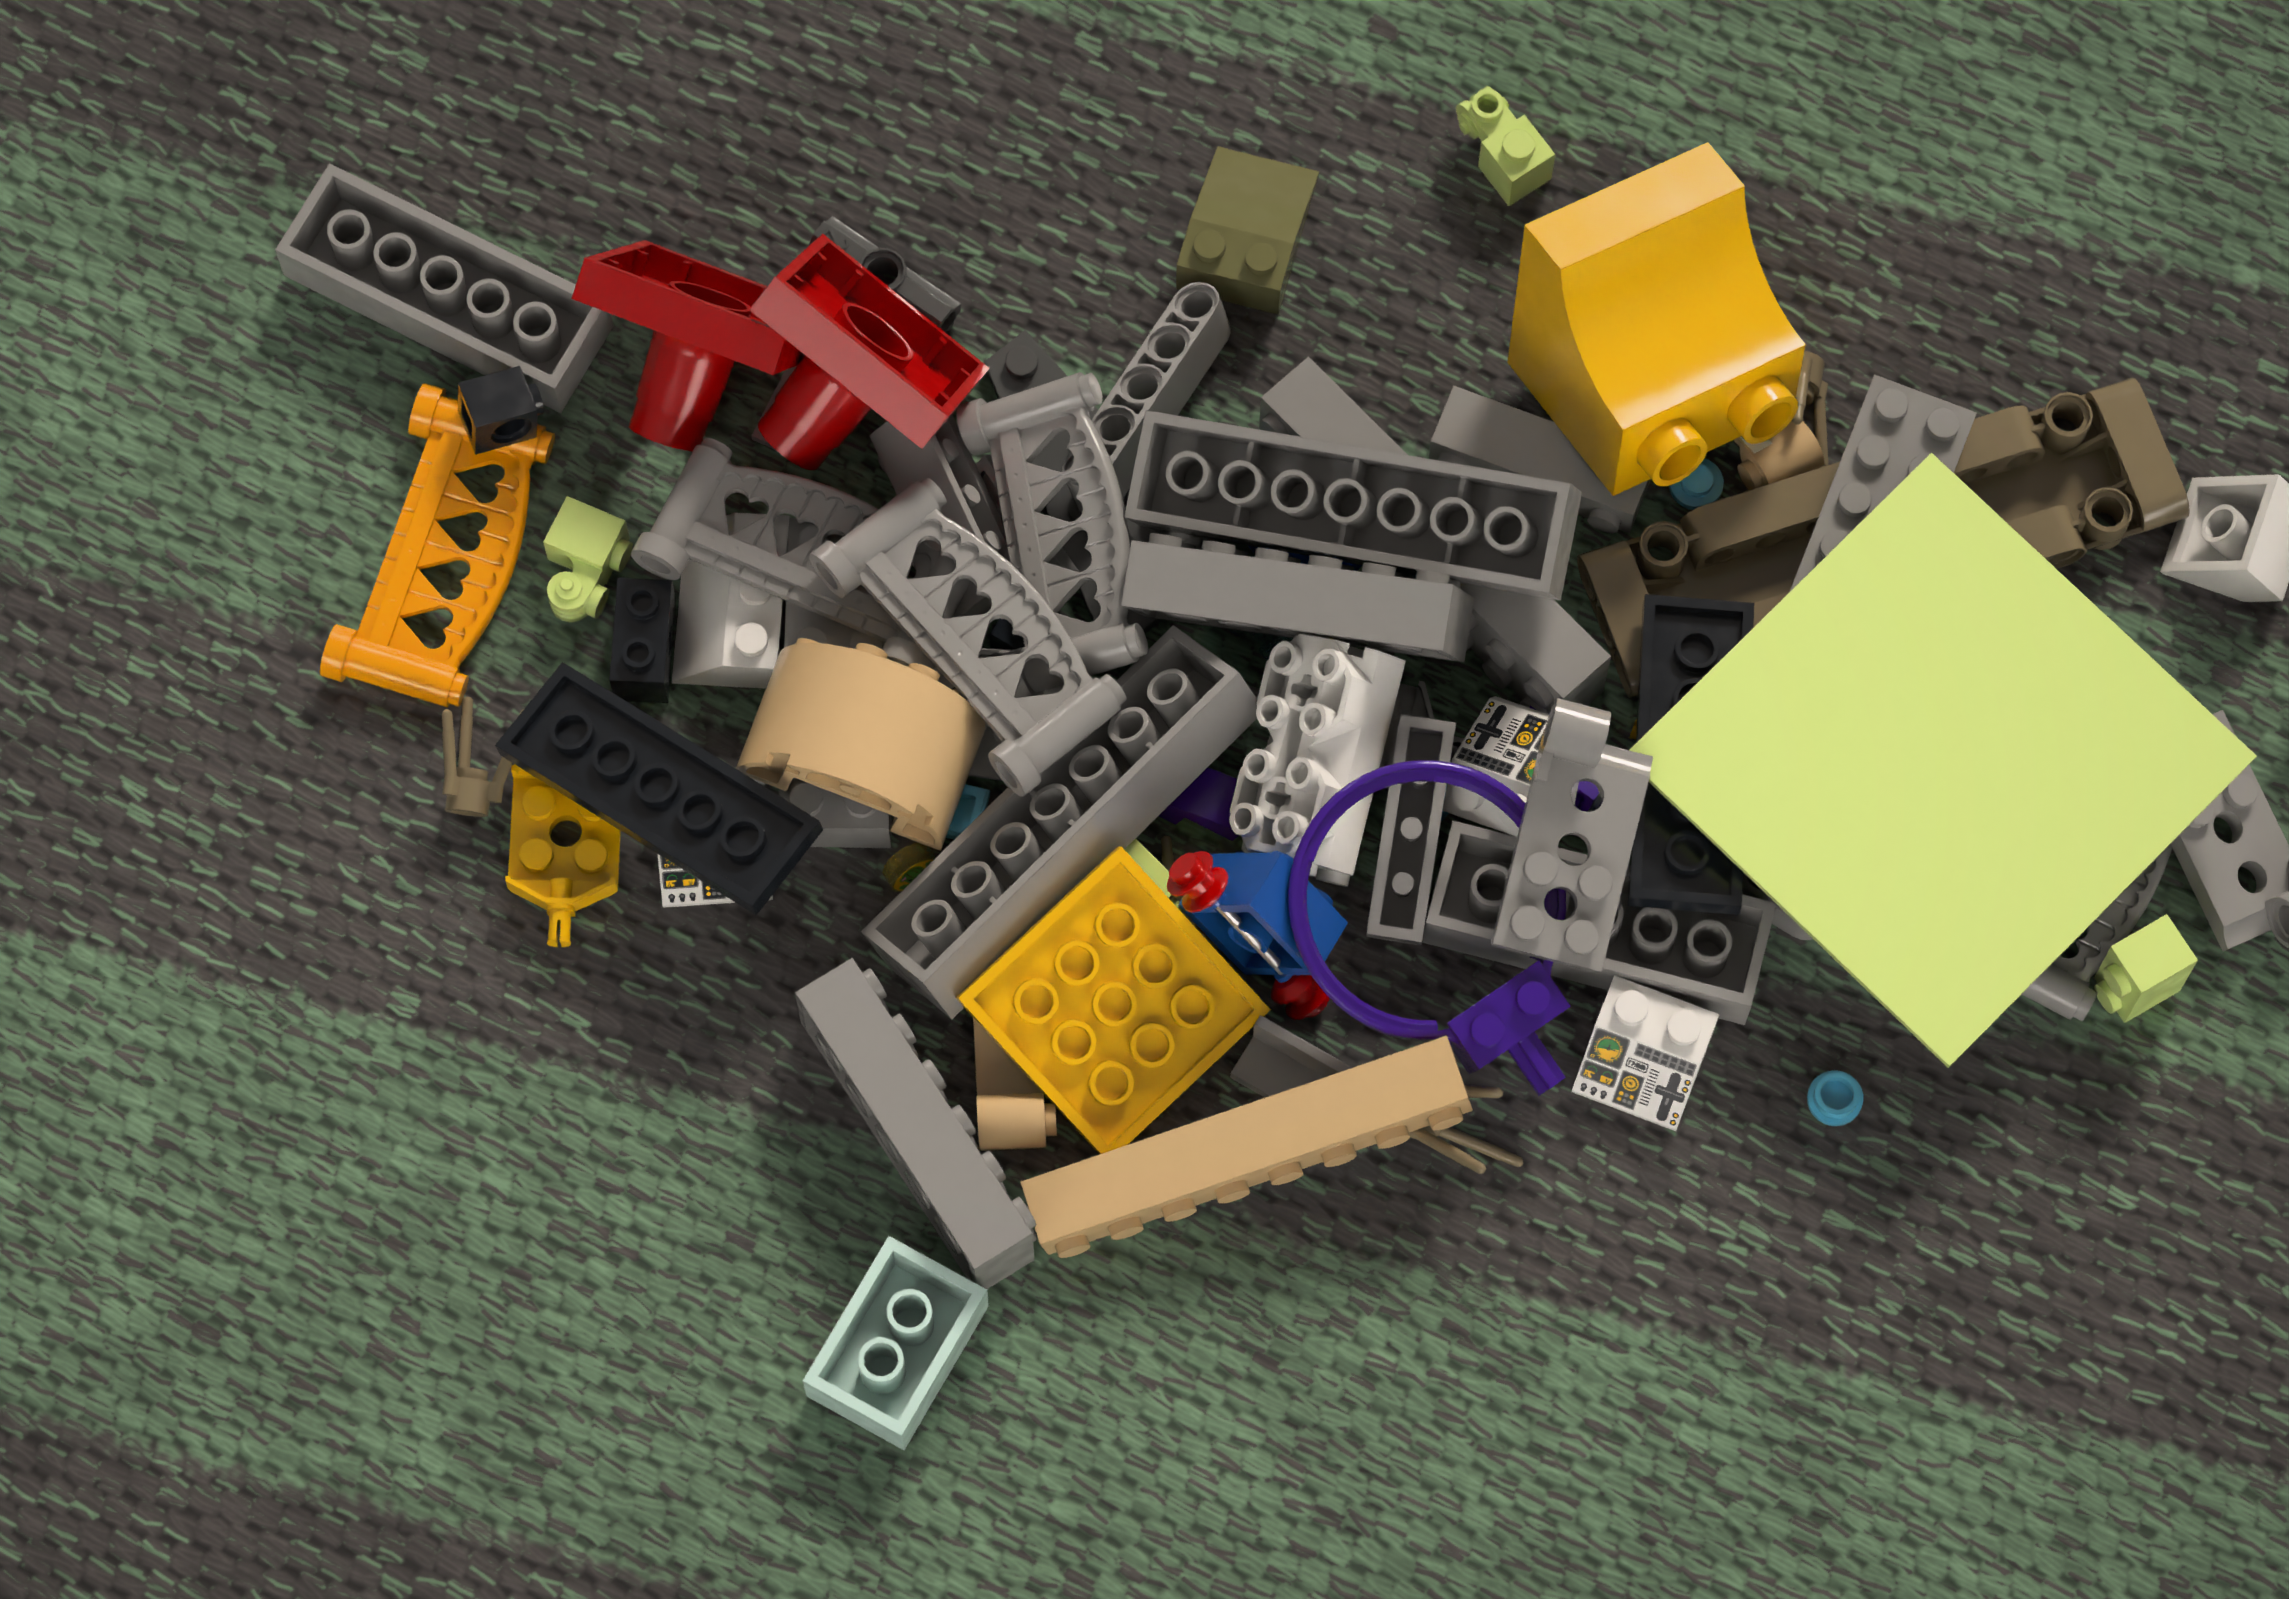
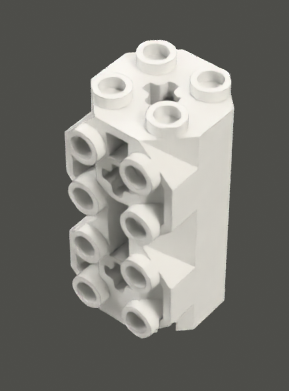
M1301 633L1298 636H1294L1290 642L1281 641L1271 650L1269 660L1266 661L1256 702V717L1260 725L1268 728L1270 732L1268 744L1264 749H1254L1245 757L1243 766L1239 771L1230 807L1229 823L1233 832L1240 835L1243 839L1241 849L1243 852L1272 853L1273 851H1279L1294 859L1303 834L1321 807L1348 783L1380 767L1406 660L1366 647L1364 650L1349 646L1350 643ZM1373 793L1355 803L1334 823L1318 849L1316 857L1312 862L1309 876H1314L1317 880L1348 887L1350 876H1353Z

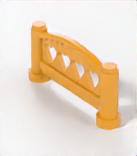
M423 383L414 401L408 433L427 439L425 448L359 629L354 630L338 624L334 625L323 651L320 676L338 682H343L346 677L447 708L450 704L459 707L463 701L469 681L468 675L460 673V665L486 630L510 583L520 553L526 526L530 493V469L536 462L543 464L548 462L554 445L555 433L548 432L545 426L537 424L536 438L475 455L458 413V400L446 397V389ZM491 464L499 465L504 469L505 475L501 481L495 484L498 494L495 500L489 503L479 502L455 475V473ZM474 512L482 513L486 516L488 522L485 528L477 532L481 541L479 546L473 551L461 550L438 523V521ZM454 561H464L469 565L470 572L467 577L460 580L463 592L460 597L454 600L443 598L420 571ZM445 609L452 614L453 620L449 626L443 629L446 637L444 644L436 649L426 647L403 621V618Z

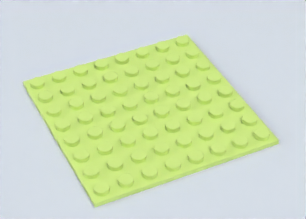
M1930 453L1630 749V751L1653 756L1649 783L1947 1068L2017 1000L2257 757L2256 754L1933 453Z

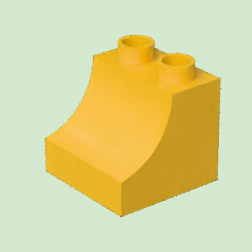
M1708 142L1525 224L1507 363L1612 496L1649 479L1658 486L1673 485L1695 471L1704 460L1707 452L1741 436L1747 443H1762L1776 436L1792 421L1798 409V401L1795 397L1806 344L1786 318L1763 273L1749 228L1745 186Z

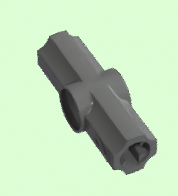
M833 216L827 221H823L813 233L808 246L823 233L875 276L879 274L893 276L896 280L887 286L944 332L947 333L953 326L956 317L961 311V304L906 267L904 259L896 251L877 247Z

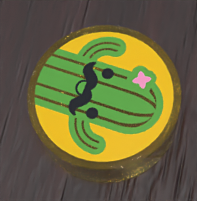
M914 843L902 848L891 856L885 863L882 874L894 892H902L937 856L931 847L921 843Z

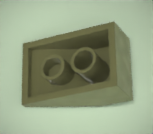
M1217 146L1192 212L1177 262L1176 289L1180 290L1190 283H1208L1215 287L1222 301L1279 315L1319 177V171Z

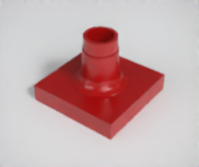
M823 233L774 277L750 308L753 314L804 354V357L776 394L774 403L758 422V429L765 440L778 453L792 463L807 470H817L833 449L838 448L871 409L923 449L990 369Z
M646 240L584 258L571 299L653 330L636 392L637 401L629 423V428L633 432L668 447L693 451L696 445H701L709 422L713 421L735 361L771 375L799 364L804 354L750 311V308L767 286Z

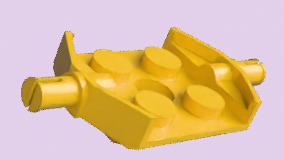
M514 764L511 766L513 792L508 876H505V882L508 890L547 910V915L549 916L547 945L558 947L560 927L561 947H569L571 945V917L576 916V911L605 899L618 891L621 831ZM572 821L582 829L580 839L571 846L562 847L556 845L551 840L553 828L560 822Z

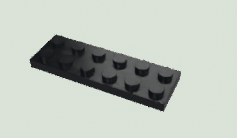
M1645 594L1642 609L1636 743L1753 629L1754 603ZM1648 782L1630 855L1628 906L1739 915L1742 907L1743 872Z
M563 662L495 745L502 757L754 915L760 912L823 831L820 821Z

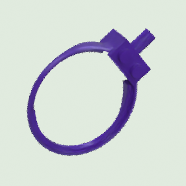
M1415 760L1395 763L1373 770L1348 783L1321 807L1308 825L1296 850L1290 872L1288 910L1291 929L1298 951L1312 978L1338 1007L1375 1031L1398 1039L1411 1041H1432L1447 1036L1453 1052L1468 1074L1481 1069L1508 1050L1538 1096L1551 1089L1566 1077L1535 1031L1571 1007L1551 978L1553 962L1530 956L1529 958L1538 961L1447 1022L1446 1024L1449 1028L1438 1030L1436 1020H1414L1394 1016L1370 1006L1348 991L1333 975L1320 955L1313 939L1307 911L1309 874L1312 862L1322 841L1334 823L1350 807L1366 796L1401 783L1416 781L1447 783L1477 793L1500 808L1518 828L1520 827L1525 802L1503 783L1485 773L1463 765L1436 760ZM1562 889L1550 890L1544 899L1546 912L1556 920H1565L1566 891Z

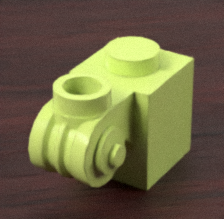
M1486 86L1475 95H1472L1469 101L1464 100L1456 106L1460 130L1463 134H1468L1472 139L1479 137L1482 141L1478 163L1479 169L1508 206L1552 179L1555 153L1525 114L1516 119L1509 110L1507 100L1497 91Z
M566 496L543 543L548 560L572 570V572H560L554 575L548 582L547 594L551 610L562 621L576 622L587 617V615L595 619L601 615L609 597V589L604 587V585L607 584L613 570L617 572L623 571L630 558L633 543L628 541L629 534L626 520L569 496Z

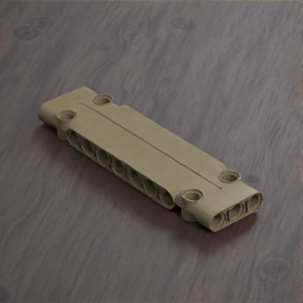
M2135 378L2095 389L2081 396L2071 392L2059 393L2049 400L2046 407L2031 412L2028 411L2026 406H2014L1975 418L1954 474L2056 569L2078 561L2087 553V550L2093 548L2098 550L2111 549L2124 538L2189 517L2190 512L2183 483L2146 396ZM2057 418L2068 419L2077 429L2074 431L2061 430L2056 427L2053 420ZM1840 462L1700 506L1684 515L1680 520L1681 523L1677 525L1666 521L1655 522L1648 526L1640 537L1627 541L1623 540L1577 556L1580 578L1624 691L1629 698L1638 696L1642 609L1645 594L1754 603V628L1789 593ZM2100 512L2106 513L2113 517L2116 525L2110 527L2102 526L2095 521L2092 515ZM1659 546L1665 547L1672 551L1675 557L1671 560L1660 561L1652 557L1648 550Z

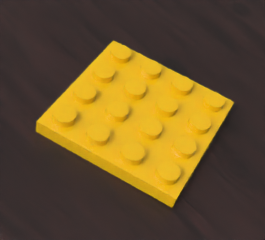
M1118 846L956 997L959 1003L1040 1091L1044 1093L1051 1103L1056 1106L1099 1155L1128 1145L1254 1026L1259 1016L1264 1017L1271 1010L1122 846Z

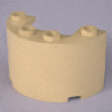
M798 638L796 644L782 649L778 655L736 769L750 778L787 791L793 778H797L895 816L890 832L941 851L986 729L984 719L965 698L938 681L940 675L937 671L922 664L910 663L907 667L887 659L888 654L874 645L858 643L855 649L818 643L806 638Z

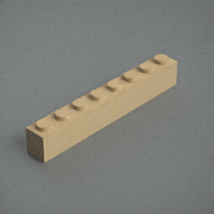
M1447 1036L1021 1181V1186L1029 1211L1036 1222L1035 1230L1040 1245L1048 1255L1057 1252L1059 1258H1067L1087 1251L1091 1247L1089 1242L1111 1235L1113 1240L1136 1235L1144 1229L1143 1223L1164 1217V1220L1167 1222L1189 1217L1197 1211L1196 1205L1217 1199L1218 1203H1229L1239 1200L1250 1193L1249 1187L1269 1180L1272 1185L1289 1183L1300 1178L1303 1175L1302 1169L1322 1162H1324L1325 1167L1347 1163L1357 1156V1150L1377 1144L1380 1149L1397 1146L1410 1139L1409 1132L1431 1126L1432 1130L1452 1127L1462 1122L1464 1119L1462 1114L1473 1111L1449 1039Z

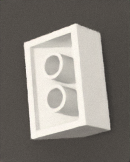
M733 513L727 515L729 535L737 533L763 518L766 514ZM779 515L774 521L777 554L779 557L788 552L790 518L788 515ZM689 559L681 574L672 683L766 688L778 655L784 649L786 600Z

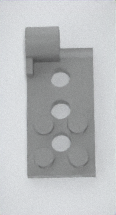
M1555 698L1543 731L1490 946L1597 974L1602 972L1653 756L1605 744L1610 726L1611 712ZM1588 781L1598 787L1601 793V802L1596 810L1591 812L1581 811L1573 804L1571 790L1575 783ZM1576 835L1583 839L1588 849V855L1583 864L1571 866L1560 859L1557 848L1562 837ZM1562 889L1572 896L1574 911L1570 918L1556 920L1548 915L1544 907V899L1550 890Z
M2221 710L2214 713L2213 715L2234 734L2224 711ZM2249 764L2171 843L2223 952L2271 930L2277 940L2289 948V845ZM2215 817L2223 819L2230 826L2232 831L2231 843L2220 840L2216 835L2213 827ZM2239 867L2248 869L2254 875L2256 880L2255 893L2246 891L2240 885L2238 880Z

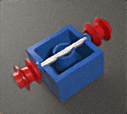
M1199 851L1186 853L1179 857L1169 870L1167 890L1172 896H1183L1178 904L1180 909L1244 975H1274L1275 981L1271 988V998L1277 1004H1286V1014L1291 1019L1311 1018L1322 1012L1329 1002V997L1315 982L1305 966L1296 946L1290 924L1288 887L1294 859L1279 851H1273L1272 853L1236 852L1218 854ZM1308 881L1307 911L1313 939L1325 962L1348 922L1333 907L1331 897Z

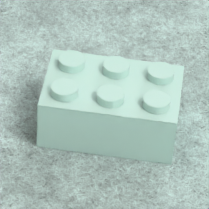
M888 1236L803 1379L806 1396L900 1449L905 1450L989 1307L987 1289Z

